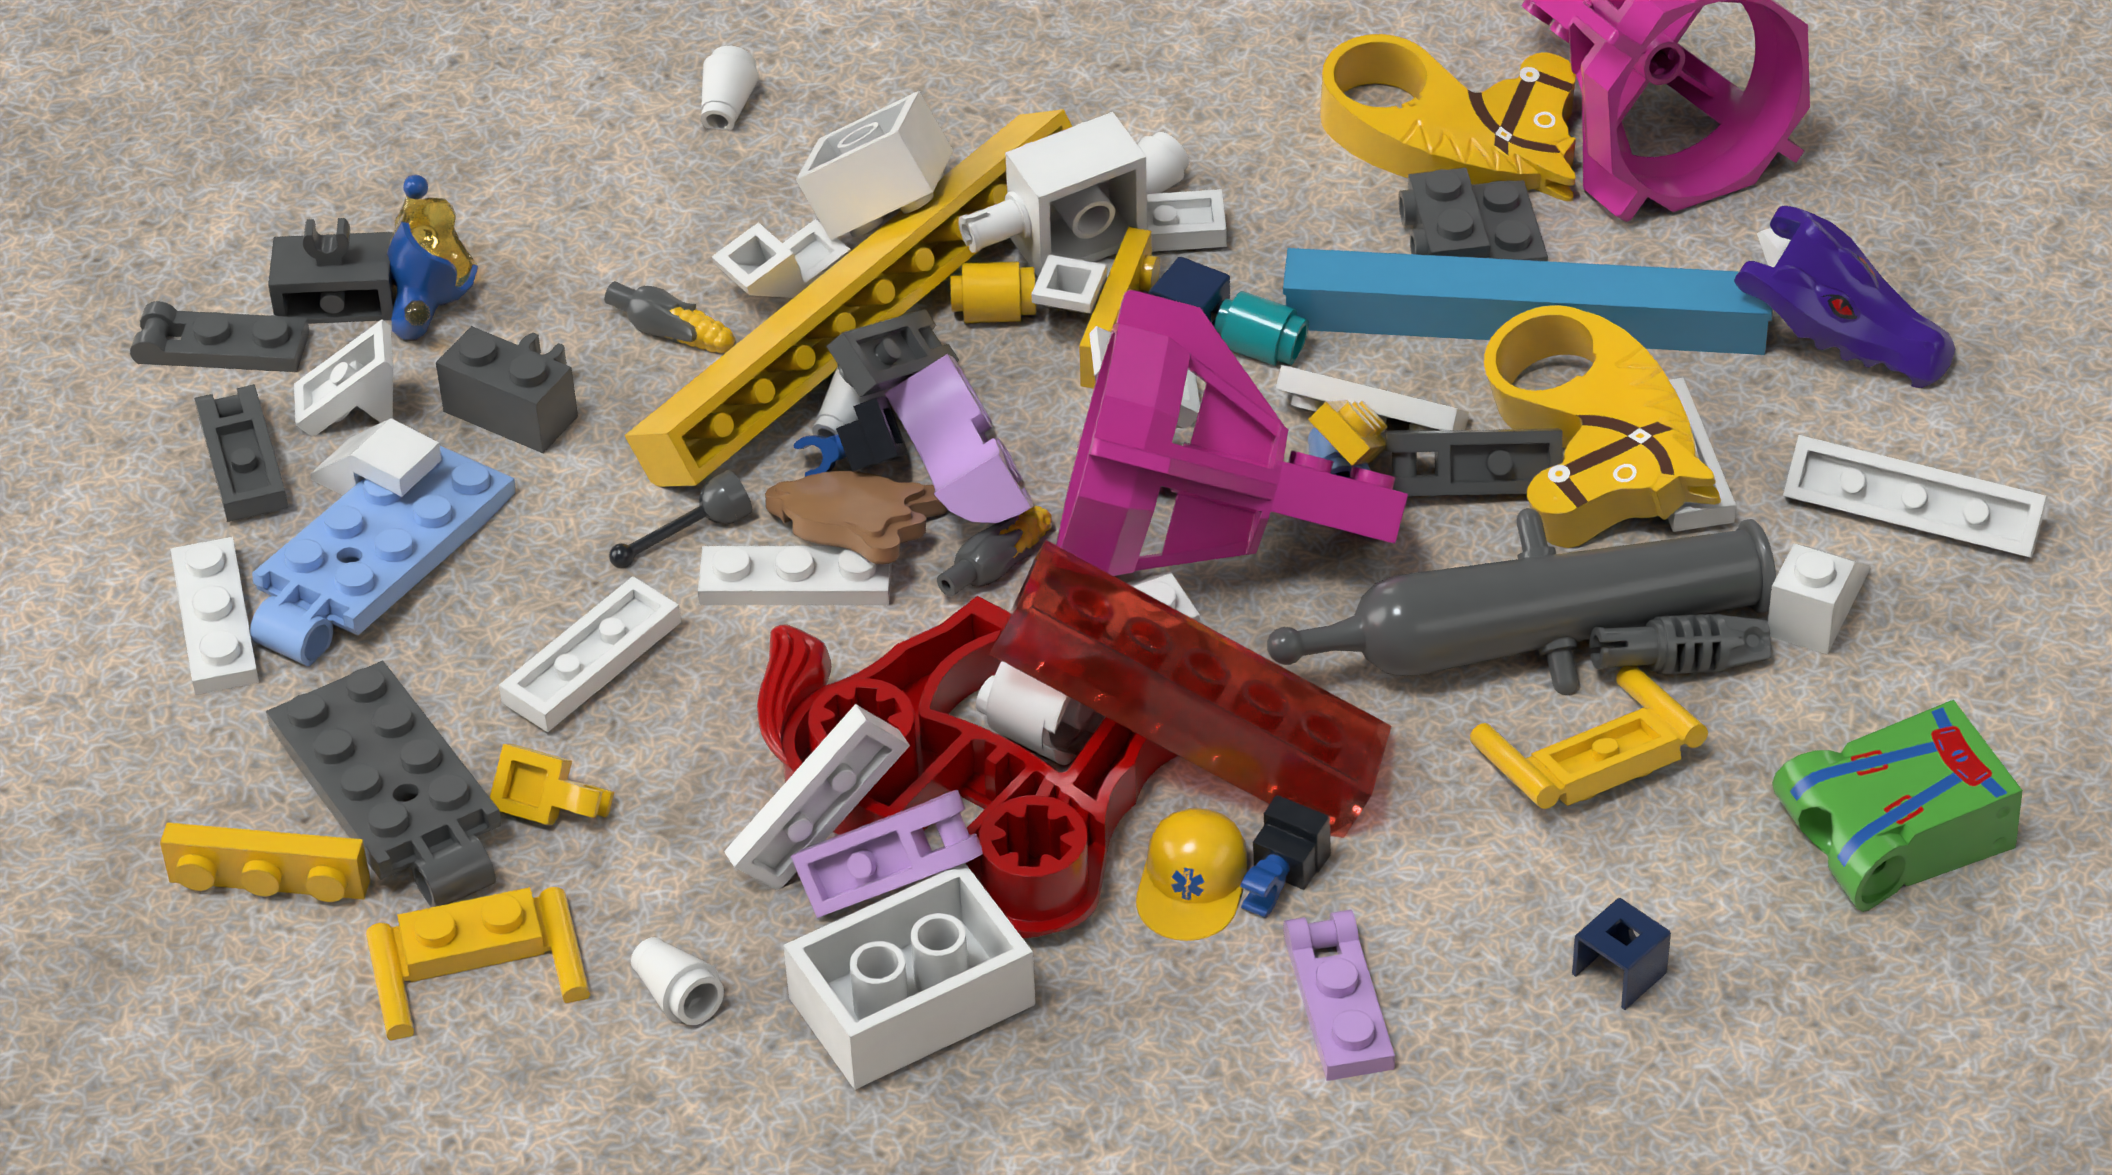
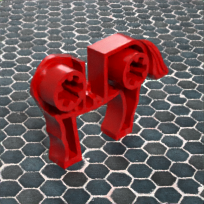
M976 596L940 625L896 644L873 664L847 678L828 685L827 682L830 677L832 663L825 643L796 627L786 624L775 626L770 632L769 661L759 690L757 716L761 735L766 745L783 763L785 783L855 704L897 728L910 746L833 832L838 835L844 834L925 803L948 792L958 790L960 797L984 809L967 827L969 835L977 834L983 854L965 862V864L1022 938H1034L1064 931L1079 925L1091 916L1099 903L1108 847L1117 824L1136 804L1139 793L1148 778L1163 764L1177 757L1189 745L1188 704L1135 676L1070 768L1062 773L1057 772L1040 758L1014 742L981 726L949 715L961 701L981 689L984 682L996 674L1006 653L1003 648L1005 635L1011 624L1018 618V616L979 596ZM929 826L923 827V831H925Z

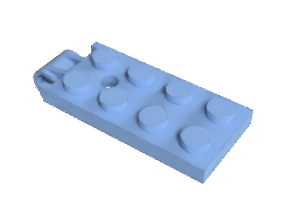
M440 446L442 460L403 497L363 478L252 572L253 584L256 585L257 589L271 595L260 604L253 616L250 627L252 640L305 666H311L330 646L333 637V624L356 635L362 633L495 515L515 494V479Z

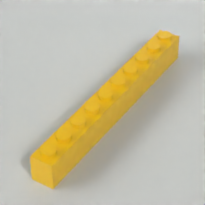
M1065 110L1018 115L938 181L933 191L934 197L931 201L913 212L904 214L901 210L626 433L624 436L650 482L658 487L698 485L836 370L838 363L826 346L841 333L903 315L962 266V263H965L976 253H972L969 250V245L966 246L962 238L958 223L959 217L1005 201V195L1007 194L1005 152L1073 127Z

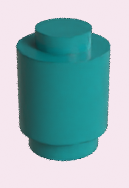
M1240 291L1234 300L1226 298L1218 311L1214 328L1221 334L1222 339L1233 352L1276 366L1278 361L1293 365L1304 347L1309 329V321L1297 316V310L1245 291Z

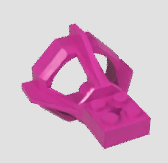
M1525 0L1521 6L1547 25H1550L1553 19H1555L1549 29L1570 44L1571 70L1576 74L1582 91L1583 189L1625 222L1630 221L1647 197L1670 211L1676 212L1754 185L1778 152L1795 163L1805 152L1788 137L1810 108L1808 24L1775 0ZM1716 2L1741 3L1750 17L1755 36V57L1752 72L1744 91L1678 43L1705 5ZM1650 82L1654 85L1667 84L1720 125L1707 137L1687 149L1665 156L1644 157L1632 154L1622 120Z
M1129 290L1123 295L1117 322L1113 325L1093 389L1083 431L1078 441V450L1067 489L1053 561L1058 565L1109 577L1134 573V571L1256 554L1270 512L1395 544L1408 494L1392 490L1396 477L1354 466L1351 468L1349 478L1331 474L1334 461L1291 450L1288 462H1284L1289 429L1284 426L1202 309L1147 293ZM1189 369L1203 380L1206 385L1190 444L1184 442L1182 446L1174 444L1172 441L1179 418L1187 371ZM1160 487L1171 488V492L1177 493L1162 553L1139 557L1155 510Z

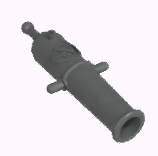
M1526 508L1521 510L1517 516V528L1523 550L1522 553L1517 555L1518 559L1395 575L1376 582L1362 595L1354 616L1329 626L1300 631L1291 627L1275 629L1267 640V651L1271 659L1282 665L1296 663L1302 656L1329 651L1362 652L1366 660L1387 674L1417 676L1538 650L1540 656L1547 657L1554 689L1562 695H1570L1578 687V677L1572 650L1577 648L1576 642L1590 639L1594 627H1646L1649 620L1659 616L1708 615L1750 606L1757 613L1768 612L1772 585L1776 579L1774 557L1763 528L1753 519L1741 521L1736 531L1556 554L1555 547L1548 546L1539 512L1535 509Z

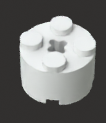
M1043 613L1033 620L1019 616L1011 624L1005 635L1003 648L1006 653L996 674L984 682L978 693L976 710L987 715L988 725L993 731L1058 764L1067 765L1077 757V755L1067 751V749L1084 730L1095 733L1116 703L1123 677L1112 671L1114 658L1124 661L1123 651L1119 646L1051 613Z

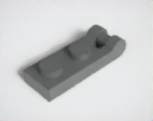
M154 301L147 304L140 319L142 331L135 335L130 348V355L137 364L297 372L310 330L307 317L177 311L166 302ZM167 336H171V337H181V339H180V340L167 339Z
M926 309L843 332L826 346L838 363L840 375L846 383L856 390L860 397L895 387L946 354L954 357L957 363L959 361L949 344L942 345L933 332L936 324Z
M255 384L236 388V395L214 399L213 394L194 398L227 522L288 508L285 488Z
M1559 428L1447 431L1397 430L1385 432L1386 451L1392 452V474L1389 476L1396 477L1392 490L1407 493L1408 496L1527 494V488L1537 474L1563 462L1562 430ZM1417 452H1435V474H1417Z

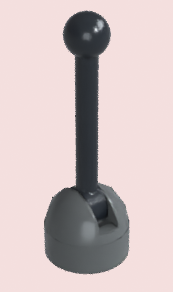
M727 469L711 478L703 486L699 497V507L629 545L624 543L614 545L609 552V560L617 568L628 567L633 562L635 555L705 517L716 523H734L752 513L753 509L750 498L738 477L731 470Z

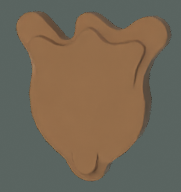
M857 471L823 472L809 475L799 480L783 481L770 487L765 493V507L767 511L780 517L783 523L793 520V533L795 536L817 544L851 549L875 564L895 562L900 556L901 543L924 536L926 533L927 517L942 515L948 511L934 495V485H922L914 482L898 483L876 474Z

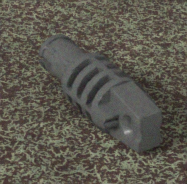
M1721 614L1659 616L1649 620L1646 627H1594L1590 635V648L1615 647L1602 648L1600 653L1590 654L1591 661L1596 669L1647 665L1651 671H1655L1657 674L1723 672L1725 669L1762 662L1771 658L1769 624L1767 620Z

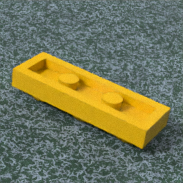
M1128 227L1079 345L1080 386L1094 389L1096 383L1089 333L1096 326L1111 332L1113 325L1117 322L1125 292L1129 290L1143 293L1144 291L1149 292L1158 281L1160 258L1152 256L1150 230Z
M1348 400L1326 401L1308 418L1313 426L1352 466L1373 462L1386 449V440L1380 434L1387 428V425L1362 400L1359 403L1354 401L1352 404Z
M167 822L160 841L169 883H180L186 888L197 891L207 890L214 886L245 889L258 896H271L277 892L306 894L320 901L335 902L342 898L364 900L371 880L363 839Z

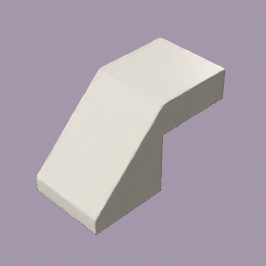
M816 219L784 243H781L758 222L714 254L712 259L714 264L748 295L794 298L851 252V249L838 238L830 240L822 224Z
M1048 254L1031 294L1032 303L1092 315L1114 259L1103 258L1095 262Z
M390 418L350 437L311 472L310 477L312 481L341 495L346 494L363 478H366L403 497L442 460L440 444Z

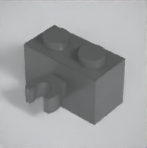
M338 218L336 234L320 235L316 231L314 219H307L303 236L274 237L268 280L273 314L276 316L307 317L308 324L391 320L397 296V286L392 280L387 251L393 239V232L350 233L349 222L345 218Z
M471 326L436 361L443 412L540 453H544L578 417L572 367L566 365L564 345L558 343L550 352L540 354L538 334L530 333L526 335L517 345Z

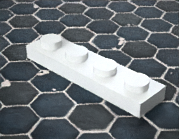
M1798 435L1783 493L1785 497L2032 558L2048 500L2046 495Z

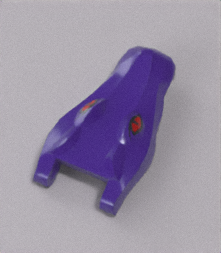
M1780 206L1770 221V227L1776 235L1791 241L1775 267L1756 261L1745 262L1734 279L1736 286L1742 292L1764 301L1781 316L1798 338L1813 339L1815 347L1819 350L1837 347L1840 349L1842 360L1859 359L1868 368L1883 363L1891 371L1906 374L1912 381L1911 386L1915 388H1924L1939 380L1950 367L1956 350L1950 334L1934 322L1917 313L1879 274L1852 238L1835 224L1797 207Z

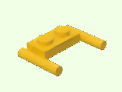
M1624 666L1617 674V684L1644 708L1535 751L1527 758L1488 723L1477 725L1470 734V741L1534 803L1542 809H1548L1554 806L1558 799L1566 806L1588 800L1598 793L1632 779L1647 776L1654 770L1681 760L1680 746L1684 744L1690 748L1701 746L1707 739L1708 729L1637 666Z
M528 887L397 914L399 926L391 927L387 923H376L366 931L386 1035L390 1041L410 1037L414 1034L404 981H420L544 955L545 952L552 951L563 1001L571 1003L588 999L590 996L566 894L560 887L547 888L540 893L539 897L534 898L531 888Z

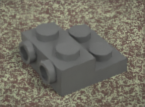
M1467 168L1442 169L1432 172L1408 174V190L1399 191L1398 201L1402 225H1413L1414 229L1410 230L1411 254L1548 261V255L1524 180L1494 181L1472 185Z

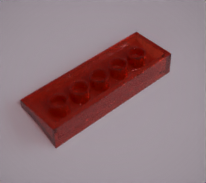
M1045 540L1036 555L1015 603L989 653L995 658L1268 804L1271 803L1276 795H1279L1330 816V836L1344 838L1371 798L1392 727L1388 723Z

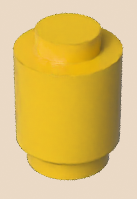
M1019 261L962 263V275L950 276L952 312L963 311L964 323L1021 321V315H1036V304L1032 303L1031 295L1035 287L1034 267H1019Z

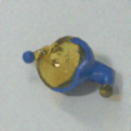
M411 175L404 181L403 191L406 197L395 219V229L387 250L392 280L397 286V296L391 317L392 332L403 340H417L427 332L437 307L459 300L473 287L478 270L477 263L460 241L454 228L456 212L453 206L443 198L428 197L422 199L427 194L428 182L420 175Z

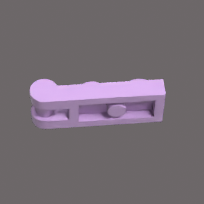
M958 790L948 792L925 803L809 846L793 854L791 858L816 917L819 918L921 880L982 855V846L977 834L969 835L960 814L966 808ZM935 823L944 846L931 850L923 827Z
M1350 909L1330 913V920L1307 923L1305 917L1285 920L1283 923L1285 943L1326 1081L1394 1070L1395 1054L1359 942L1353 911ZM1336 947L1338 955L1315 958L1313 950Z

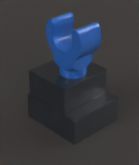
M876 397L853 406L858 420L836 428L838 433L827 438L811 435L797 440L794 443L795 449H804L814 445L821 450L823 456L820 466L805 472V477L823 472H831L836 462L846 457L852 472H856L908 455V450L888 398Z
M1279 795L1273 798L1263 813L1264 826L1253 841L1254 866L1246 873L1240 885V888L1250 891L1243 901L1241 908L1264 918H1267L1272 912L1285 883L1305 890L1315 874L1319 873L1331 856L1330 816Z

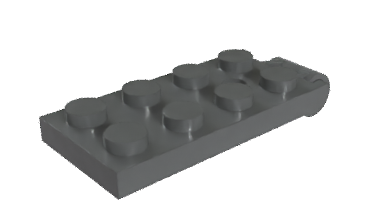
M383 660L369 667L356 670L348 676L311 692L298 695L292 700L266 711L270 728L349 838L363 839L367 862L380 880L411 867L416 885L430 907L453 903L496 883L491 860L477 837L501 826L499 809ZM406 799H412V800H410V801L401 802V801L406 800Z

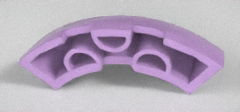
M946 354L885 392L886 397L904 425L926 466L935 488L934 495L951 513L971 522L999 523L1023 514L1033 507L1031 497L1025 487L1020 489L1017 484L1023 478L1005 445L999 438L988 440L984 432L992 428V421L954 357Z

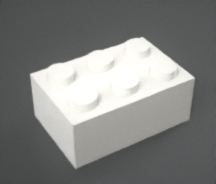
M965 863L948 869L783 945L789 999L854 1090L1035 1005L1033 951Z

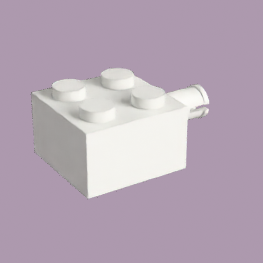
M917 91L819 138L796 181L830 240L850 232L852 237H859L880 225L883 221L882 216L901 208L904 214L910 213L931 201L934 197L933 191L938 181L944 176L943 171L952 155L953 149L920 91Z
M1110 112L1005 152L1007 176L1005 201L975 213L960 216L958 222L962 238L966 246L969 245V250L972 253L1011 238L1028 264L1034 267L1038 278L1048 254L1089 262L1101 260L1118 253L1128 227L1148 230L1146 156L1115 114Z

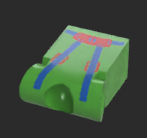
M1954 699L1848 742L1841 753L1831 750H1814L1800 754L1784 763L1775 773L1772 782L1775 795L1800 830L1827 855L1829 871L1854 906L1862 912L1869 911L1897 893L1904 884L1908 887L2016 848L2023 790Z

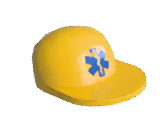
M1188 808L1173 812L1160 821L1149 840L1147 859L1136 895L1138 915L1149 929L1169 939L1194 941L1217 934L1232 921L1243 888H1240V885L1247 873L1246 841L1235 822L1222 813L1201 808Z

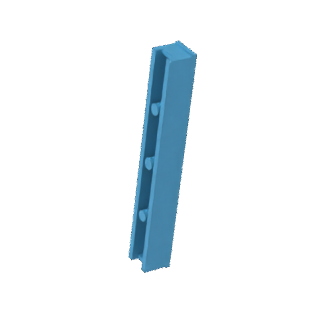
M1287 248L1283 282V295H1286V306L1296 309L1297 316L1308 319V331L1490 340L1504 323L1516 315L1538 307L1559 305L1580 309L1609 320L1626 330L1646 349L1765 355L1768 321H1772V308L1754 296L1742 292L1736 286L1734 279L1739 271Z

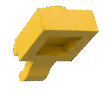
M503 744L490 799L501 812L542 824L553 825L559 816L560 808L592 818H596L597 815L607 817L615 792L594 785L568 780L572 760L516 744Z

